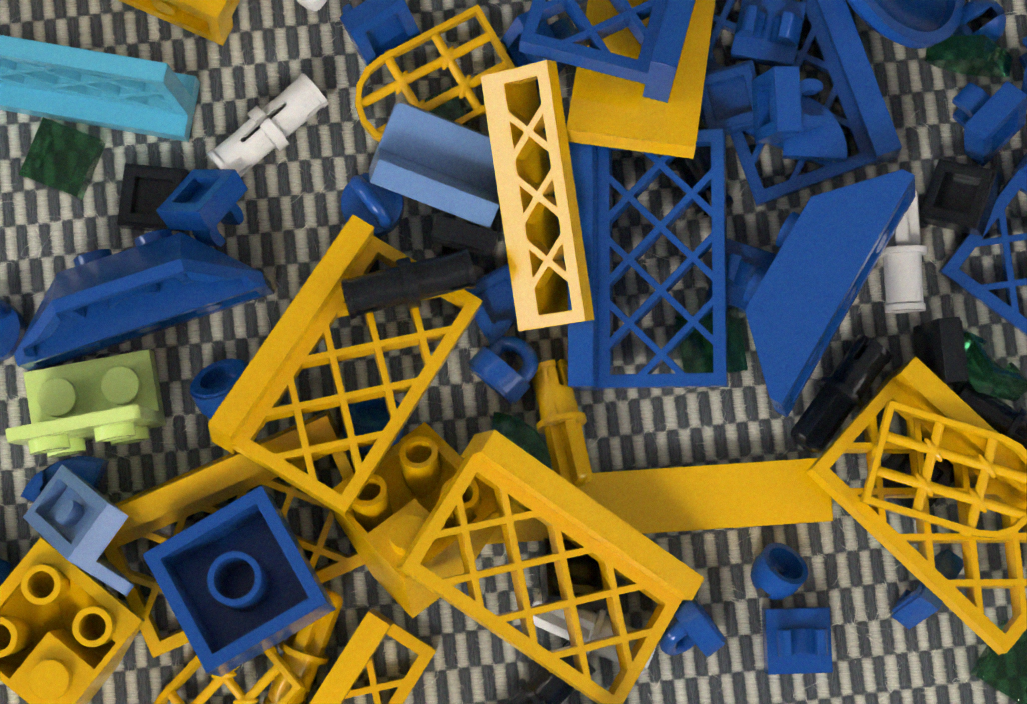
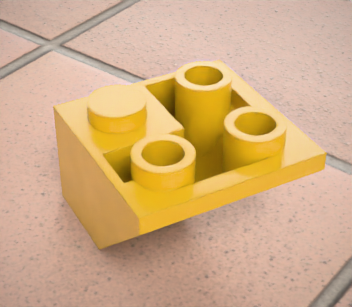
M426 422L400 439L396 445L389 448L345 517L329 508L372 576L412 619L440 597L396 567L464 461ZM355 472L332 489L342 494ZM474 476L462 496L467 523L499 517L494 489ZM451 513L442 529L455 526L453 513ZM497 526L469 531L475 560ZM457 534L435 539L420 564L441 578L464 573Z
M40 537L0 586V680L28 704H88L116 670L145 620L90 574L66 560L44 537Z

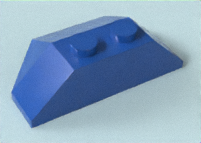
M901 169L811 196L801 214L793 211L783 223L776 239V247L780 248L769 269L760 267L749 281L743 296V301L748 303L745 308L746 316L769 397L775 411L786 418L789 416L799 395L904 214L916 197L914 174Z
M171 229L155 230L137 237L134 240L136 245L134 248L112 254L110 249L87 252L73 260L75 267L58 272L17 347L14 356L18 367L30 371L50 368L274 294L271 281L262 272L182 232L172 234Z

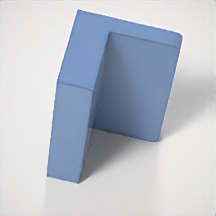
M397 101L394 104L369 167L370 183L490 228L500 205L495 194L497 184L489 135L404 101Z
M62 464L23 518L66 560L118 592L127 596L135 586L102 555L105 548L129 516L84 478Z

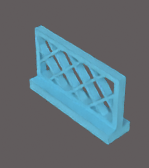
M0 35V110L189 142L200 87V81L196 76L175 73L168 63Z

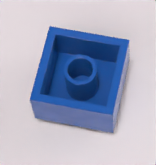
M262 485L142 554L207 674L219 677L224 676L336 609L274 497Z

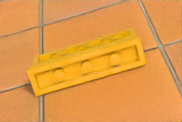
M352 214L209 420L208 427L211 441L233 455L236 451L345 517L481 308L483 300L464 289L423 299L428 300L442 297L459 307L461 311L451 326L424 331L419 307L410 309L415 333L383 340L379 339L373 312L364 314L371 342L335 349L330 328L337 318L349 316L340 279H349L367 274L377 259L392 268L396 267V260L409 257L375 237L374 226ZM410 258L411 263L416 262V260ZM324 339L326 352L313 354ZM441 340L431 356L428 343ZM418 345L424 365L419 376L390 383L383 352ZM374 354L381 385L345 392L338 362ZM330 364L336 395L299 402L295 379L302 369ZM288 391L291 404L277 407ZM407 392L398 408H396L394 395ZM385 397L390 417L385 428L382 431L355 436L348 404ZM340 406L347 438L309 446L302 414ZM294 416L301 448L274 454L254 442L266 422ZM373 445L363 462H361L358 448ZM350 450L355 474L342 494L317 480L312 458ZM304 460L307 473L290 463Z
M915 356L889 374L876 389L878 392L806 473L915 577L941 599L998 655L1008 653L1027 629V599L1025 593L1027 579H1024L1020 549V543H1027V524L1021 528L1025 533L1017 531L999 538L965 537L960 533H932L931 523L916 519L917 533L899 534L887 523L885 509L872 505L870 507L868 504L860 502L863 488H850L830 469L843 453H866L867 470L869 469L872 458L871 450L878 436L877 415L889 400L983 429H993ZM897 412L906 420L907 437L922 441V436L929 440L931 439L934 427L933 422ZM945 426L939 447L977 458L978 454L984 456L988 439ZM864 430L865 442H854ZM889 442L885 443L883 453L909 454L911 475L915 476V472L922 473L924 454L927 453ZM998 443L993 463L1027 473L1025 463L1014 450ZM950 461L953 464L955 489L968 492V489L975 491V488H970V481L976 486L980 469ZM996 475L994 479L989 476L984 498L1025 510L1027 507V484ZM876 476L871 497L885 501L884 498L915 499L917 488H883V478ZM933 493V497L927 495L922 512L930 514L928 498L948 497ZM957 500L959 524L966 525L971 504ZM1001 514L1002 528L1009 527L1018 518ZM934 543H961L965 579L947 580L935 568ZM977 543H1004L1008 579H980ZM910 544H918L919 552ZM958 589H966L967 598ZM982 589H1010L1012 617L1002 630L984 615Z
M329 410L304 420L309 446L340 440L339 431ZM296 424L256 441L257 444L274 454L301 448ZM237 451L234 455L231 453L114 503L129 517L104 550L108 561L135 585L125 598L129 607L145 620L140 631L153 658L189 643V640L183 629L162 637L151 614L158 593L162 592L155 578L130 568L121 546L144 537L161 544L183 531L188 516L200 511L213 514L223 508L216 504L236 495L237 500L246 495L247 490L262 484L287 494L281 509L285 518L293 497L329 510L317 543L295 535L303 549L313 552L310 563L314 569L320 555L335 560L315 569L321 583L358 568L365 563L357 551L345 554L324 546L335 518L328 506L295 486L276 480L277 475ZM346 451L332 454L341 474L342 482L355 472ZM327 455L312 458V460L316 461ZM304 460L290 463L304 472ZM178 521L172 536L157 531ZM138 584L151 588L147 602Z
M495 429L474 434L461 455L464 458L463 463L396 568L597 704H623L682 600L692 601L705 578ZM474 476L494 489L499 517L467 523L462 496ZM510 501L525 511L512 514ZM451 513H453L455 526L442 529ZM535 517L547 526L552 553L521 560L514 522ZM501 525L509 563L477 570L469 531ZM457 534L464 573L441 578L420 564L435 539ZM563 538L577 548L565 550ZM588 554L599 563L604 589L574 596L567 558ZM554 562L561 600L531 606L523 569ZM511 572L518 610L495 615L484 607L479 579ZM615 574L628 582V584L617 586ZM466 582L469 596L455 588L453 584ZM639 590L658 603L644 628L626 632L619 595ZM606 598L613 635L584 642L576 605ZM563 608L571 646L548 651L538 644L533 615ZM520 619L522 632L507 622ZM638 639L630 651L629 641ZM615 645L620 671L607 691L591 680L586 652ZM573 655L575 668L560 658Z

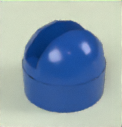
M969 0L965 3L961 22L953 36L965 49L971 51L986 50L993 46L1003 35L1006 27V14L995 0ZM986 12L992 20L973 33L967 24Z
M773 542L768 544L756 557L751 567L750 576L756 590L761 587L768 593L767 598L783 600L794 594L807 580L808 568L803 558L793 548L783 543Z

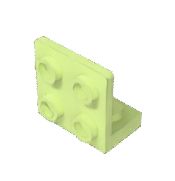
M147 349L23 372L31 424L7 428L5 432L7 443L28 446L30 455L47 453L48 458L86 452V440L95 439L96 442L110 441L111 446L149 440L148 429L166 426L154 351Z

